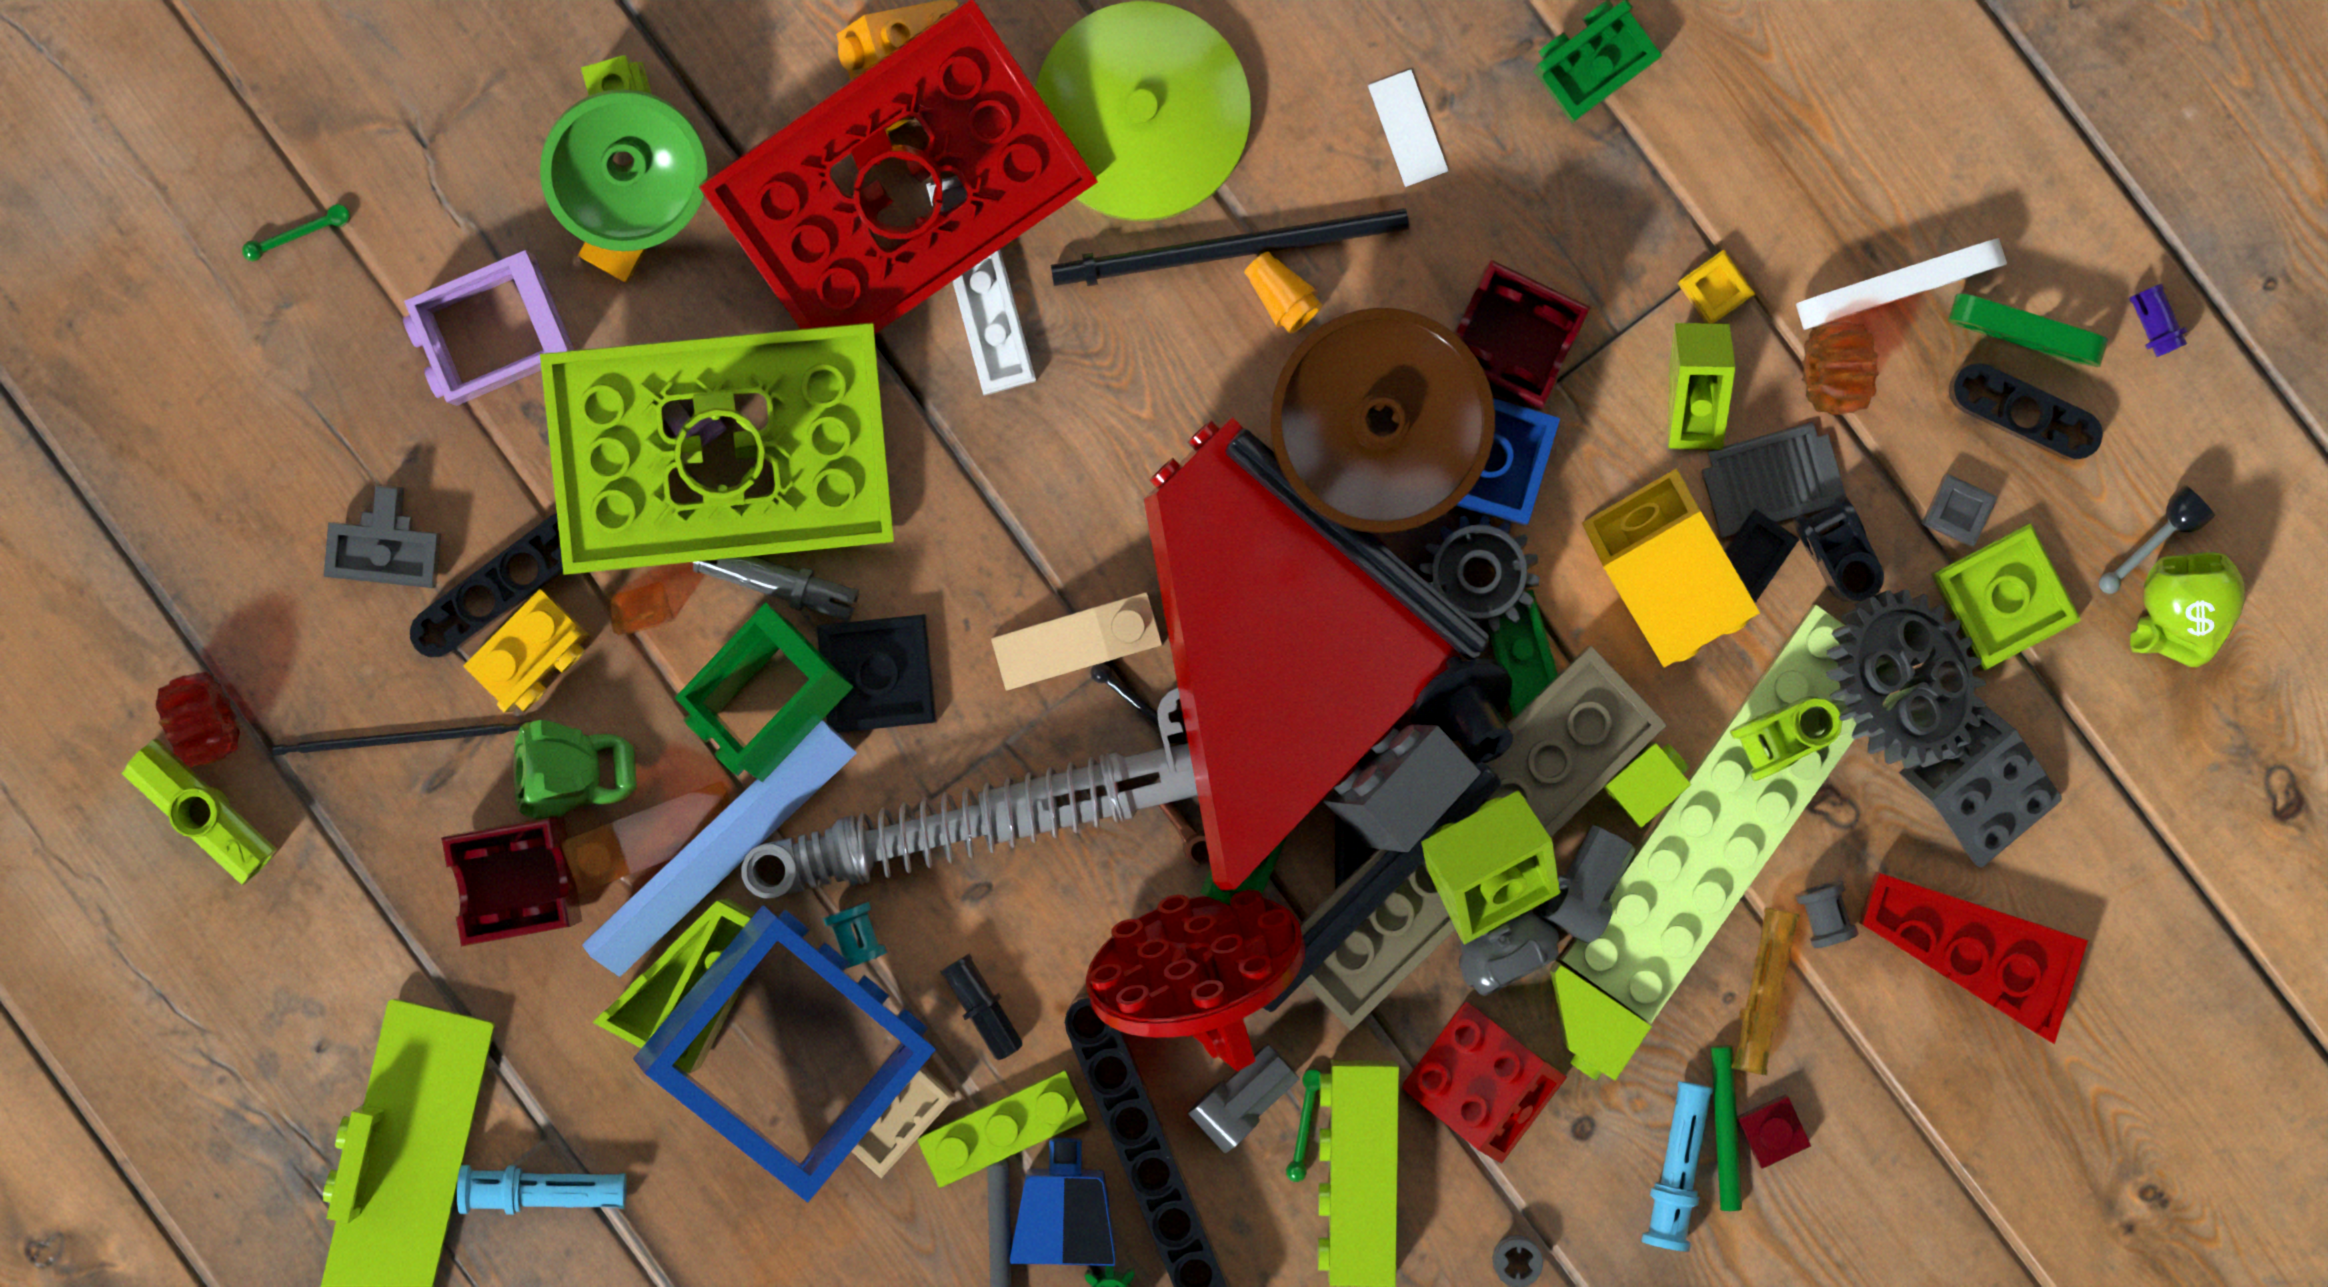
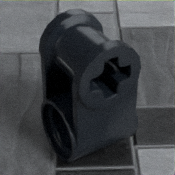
M1844 494L1835 498V505L1807 519L1803 516L1794 519V525L1801 542L1816 563L1828 589L1836 598L1847 602H1860L1879 593L1884 582L1882 565L1866 537L1865 529L1855 508ZM1837 522L1839 523L1838 527L1821 535L1820 532ZM1850 562L1861 564L1867 572V583L1858 593L1848 590L1842 580L1843 571Z

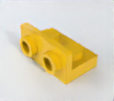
M539 589L463 667L499 701L497 706L504 713L513 712L517 707L525 712L547 691L541 683L556 668L561 673L566 672L585 653L586 650L580 644L589 634L544 589Z

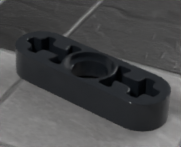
M1982 363L1971 364L1959 369L1951 378L1949 396L1952 403L1959 410L2066 460L2087 458L2094 454L2101 445L2103 438L2102 427L2093 414L1994 367ZM1981 375L1985 378L1982 387L1996 395L2003 393L2004 385L2010 388V391L1999 404L1998 416L1991 413L1997 402L1987 397L1977 398L1973 403L1968 400L1970 391L1963 387L1964 380L1970 381ZM2021 396L2034 399L2040 408L2039 419L2030 428L2017 425L2011 416L2012 404ZM2053 408L2060 411V414L2053 420L2054 422L2066 427L2074 426L2078 421L2083 424L2081 433L2088 437L2086 444H2077L2070 449L2067 447L2069 437L2055 429L2048 431L2047 439L2041 436V433L2052 420Z

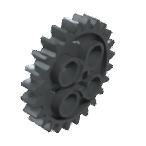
M1907 589L1895 594L1891 590H1887L1854 604V610L1841 616L1845 626L1837 628L1832 632L1833 637L1840 645L1827 650V655L1838 662V668L1826 672V677L1839 681L1840 689L1830 695L1831 699L1844 701L1847 706L1840 714V720L1845 721L1853 718L1856 722L1852 738L1855 740L1867 735L1869 737V754L1884 750L1885 762L1887 764L1902 760L1903 766L1906 769L1920 764L1924 768L1959 754L1958 747L1969 744L1972 741L1967 731L1978 728L1981 725L1978 718L1972 712L1984 708L1986 704L1981 698L1974 695V689L1985 686L1986 683L1983 679L1973 676L1972 669L1982 662L1980 658L1967 656L1966 650L1973 642L1971 637L1959 640L1956 636L1960 621L1956 619L1945 623L1943 621L1945 614L1944 605L1940 604L1929 609L1927 595L1922 594L1912 599Z

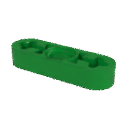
M1957 293L1955 295L1948 322L1956 326L2091 367L2101 366L2109 341L2106 337L1968 294Z

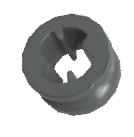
M1518 1234L1510 1235L1500 1240L1494 1248L1492 1255L1493 1267L1500 1280L1508 1286L1527 1287L1540 1276L1543 1268L1542 1254L1536 1244L1528 1237ZM1512 1248H1515L1518 1253H1521L1522 1248H1526L1531 1252L1526 1258L1530 1268L1523 1274H1519L1517 1269H1514L1513 1274H1509L1504 1270L1509 1264L1505 1254Z

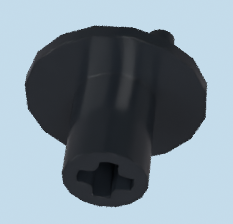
M1453 656L1445 664L1447 670L1437 675L1419 693L1412 706L1411 722L1414 725H1438L1452 741H1459L1470 760L1474 763L1493 761L1502 756L1509 749L1513 741V734L1499 714L1511 696L1512 679L1504 665L1492 659H1472L1462 662L1460 657Z

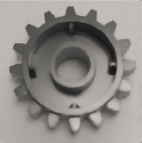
M1483 514L1479 525L1471 526L1466 516L1460 517V529L1454 533L1445 526L1440 528V535L1443 540L1440 546L1432 543L1427 544L1425 547L1426 553L1434 561L1433 563L1421 564L1419 571L1421 575L1432 578L1433 582L1428 584L1477 626L1480 627V624L1488 623L1489 629L1495 635L1499 633V619L1505 617L1514 625L1519 622L1520 617L1515 609L1518 604L1523 607H1532L1534 599L1525 592V587L1533 588L1539 586L1540 577L1527 573V569L1538 563L1537 554H1523L1522 550L1528 542V537L1523 534L1513 539L1509 535L1511 522L1505 520L1499 528L1490 526L1489 515ZM1482 562L1492 567L1496 576L1490 585L1476 588L1466 582L1464 572L1473 563Z

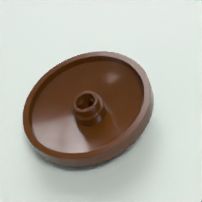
M1369 308L1346 313L1323 324L1308 335L1298 345L1283 367L1275 385L1270 408L1272 447L1278 465L1291 488L1310 508L1326 519L1346 528L1370 533H1393L1417 528L1442 516L1457 505L1469 493L1483 472L1490 455L1495 430V410L1490 385L1484 370L1468 346L1452 331L1435 320L1419 313L1396 308Z

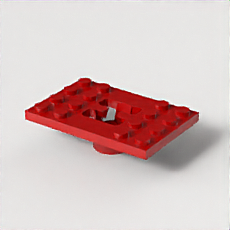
M966 0L700 183L699 188L800 329L872 322L874 334H876L1098 183V179L975 0ZM906 116H912L920 122L930 140L921 150L909 145H893L887 128ZM851 153L858 168L854 182V195L844 193L831 174V168ZM888 157L905 160L912 175L920 183L932 176L936 185L932 209L924 217L916 218L915 223L908 226H890L877 220L878 212L893 202L878 179L863 189L865 173L873 165H880L882 160ZM951 171L965 187L967 196L962 202L945 213L940 210L943 204L941 172ZM871 230L889 239L906 240L892 249H887L878 242Z

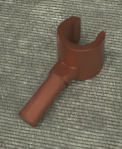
M1173 802L1158 805L1183 839V852L1193 866L1200 868L1201 865L1195 856L1191 854V849L1199 841L1206 842L1204 831H1196Z

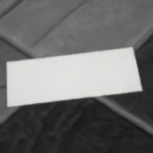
M1407 70L1368 85L1405 187L1448 172L1412 70Z

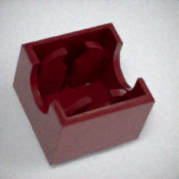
M1490 260L1481 274L1454 334L1468 346L1484 370L1492 392L1528 409L1540 411L1545 407L1566 355L1575 338L1579 335L1592 307Z
M553 816L441 837L446 867L452 869L458 887L460 912L456 916L461 947L567 928L583 921L564 816L560 818Z

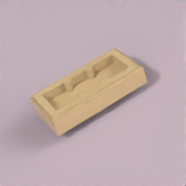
M922 1066L851 1152L876 1175L882 1178L950 1104L956 1095Z

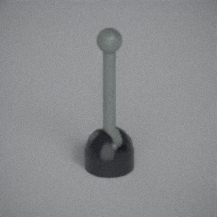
M2184 484L2168 500L2169 503L2166 508L2168 522L2114 572L2104 573L2099 579L2100 589L2107 594L2117 592L2120 589L2121 580L2175 530L2194 532L2203 528L2212 520L2215 514L2199 495Z

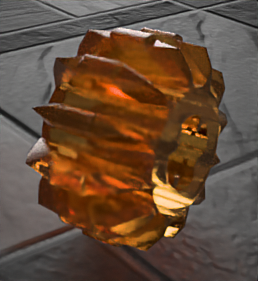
M1850 321L1826 323L1822 326L1813 327L1809 334V339L1805 341L1803 345L1805 357L1801 361L1804 367V375L1801 381L1806 384V397L1809 402H1812L1817 412H1828L1829 414L1854 413L1858 410L1867 409L1871 402V397L1875 396L1877 391L1875 384L1876 376L1880 374L1876 363L1879 354L1874 351L1875 339L1871 333H1868L1864 324H1852Z

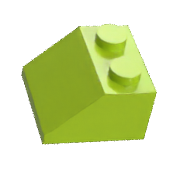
M1519 790L1505 798L1498 797L1486 802L1478 812L1456 824L1448 823L1440 826L1429 838L1421 842L1427 870L1464 945L1560 894L1552 839Z

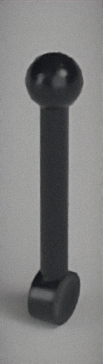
M1103 662L1092 666L1090 674L1095 682L1106 683L1160 728L1158 713L1115 678L1108 664ZM1183 732L1168 735L1169 743L1178 742L1182 738Z

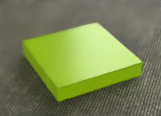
M2031 523L1931 573L1953 619L1960 621L1959 630L1963 638L1971 637L1973 642L1969 650L1973 657L1981 659L1982 663L1978 665L1980 671H1985L2081 621Z

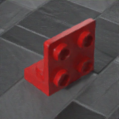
M1466 1002L1460 1007L1404 1081L1402 1088L1478 1151L1502 1164L1566 1080L1567 1076L1525 1047L1475 1006Z

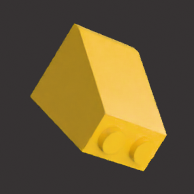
M1677 468L1582 522L1603 568L1664 668L1675 661L1681 662L1690 659L1699 652L1703 645L1723 634H1732L1741 630L1749 622V619L1760 614L1751 595Z

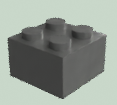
M1395 724L1370 748L1371 751L1358 765L1355 764L1333 787L1335 790L1323 802L1367 848L1408 853L1481 772L1438 725Z

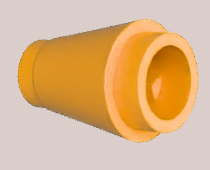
M1269 251L1258 256L1244 271L1276 327L1284 326L1290 334L1300 330L1309 323L1323 306L1316 297L1318 290L1278 259L1274 258Z

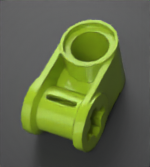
M1808 696L1800 698L1778 710H1772L1752 718L1730 730V734L1733 739L1740 740L1753 767L1750 775L1753 781H1758L1793 765L1798 759L1830 745L1841 733L1843 721L1839 718L1840 711L1833 703L1823 698ZM1811 707H1821L1827 714V728L1819 736L1808 737L1801 729V716ZM1759 735H1761L1764 741V744L1769 752V757L1767 756L1759 740Z

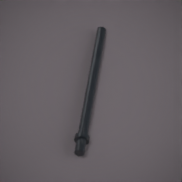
M1406 208L1095 258L1093 257V252L1082 254L1083 260L1052 264L1054 286L1086 281L1087 286L1098 285L1097 279L1409 230V221Z

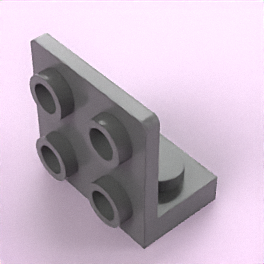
M1986 705L1984 708L1972 712L1978 718L1981 725L1978 728L1967 731L1972 741L1969 744L1958 747L1959 754L1924 768L1920 764L1909 769L1903 768L1899 772L1906 784L1938 812L1969 858L1978 867L1985 866L2062 800V796L2017 730Z

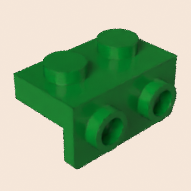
M1606 0L1582 19L1587 26L1572 39H1569L1566 33L1563 32L1538 51L1543 60L1537 64L1533 72L1572 124L1662 57V54L1630 13L1633 6L1628 0H1623L1615 7L1610 0Z

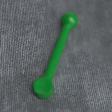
M333 205L327 211V215L261 242L255 240L247 241L242 247V255L248 261H258L263 256V252L332 224L336 227L347 225L351 217L350 212L343 205Z
M1316 1069L1307 1070L1302 1077V1083L1306 1088L1293 1162H1290L1286 1167V1176L1292 1182L1303 1181L1307 1175V1168L1303 1163L1316 1092L1320 1089L1321 1072Z

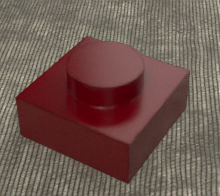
M1786 1094L1737 1116L1738 1123L1761 1169L1811 1147L1796 1111Z

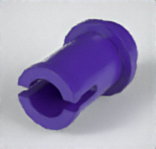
M2162 284L2129 298L2150 341L2145 346L2147 350L2153 348L2156 357L2188 344L2184 337L2188 330L2186 327L2180 328Z

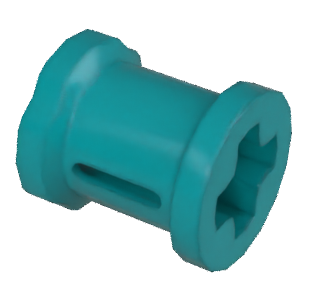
M869 901L823 918L825 925L832 927L842 956L850 962L845 969L888 953L886 946L878 943L868 916V912L872 909ZM851 924H853V927H854L855 933H856V935H857V938H858L860 947H858V944H857V942H856L854 933H853L852 928H851Z

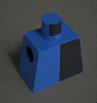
M1050 1139L1049 1169L1032 1168L1028 1169L1026 1173L1010 1255V1264L1115 1266L1116 1246L1104 1171L1082 1169L1081 1139Z

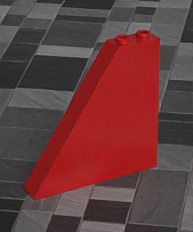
M1234 417L1218 425L1210 420L1202 426L1187 442L1193 450L1180 463L1174 458L1165 463L1149 480L1155 488L1144 498L1213 882L1220 890L1236 889L1415 703L1419 693L1437 675L1447 669L1445 665L1447 660L1453 656H1460L1452 646L1226 455L1225 450L1230 440L1240 430L1244 429Z

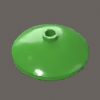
M627 89L596 93L580 100L567 109L549 131L543 145L540 160L542 190L546 202L557 220L579 239L591 245L614 251L642 250L656 246L675 236L690 222L700 207L704 194L700 190L699 185L708 176L703 143L689 119L675 106L658 96ZM619 152H628L633 156V160L630 164L622 166L616 164L613 157Z

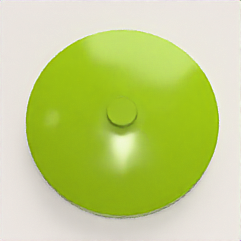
M1153 1L1123 2L1107 6L1082 18L1070 27L1052 47L1042 65L1035 86L1098 179V183L1075 199L1092 210L1121 220H1163L1188 212L1205 202L1232 175L1243 154L1249 134L1251 120L1250 92L1245 73L1235 52L1220 33L1206 21L1189 11L1166 3Z

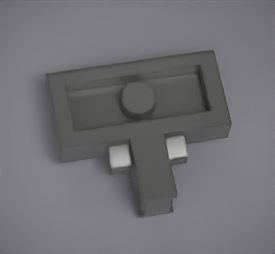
M375 486L373 513L362 512L360 525L339 522L328 523L324 577L435 588L437 587L441 533L412 530L413 517L402 516L403 487Z

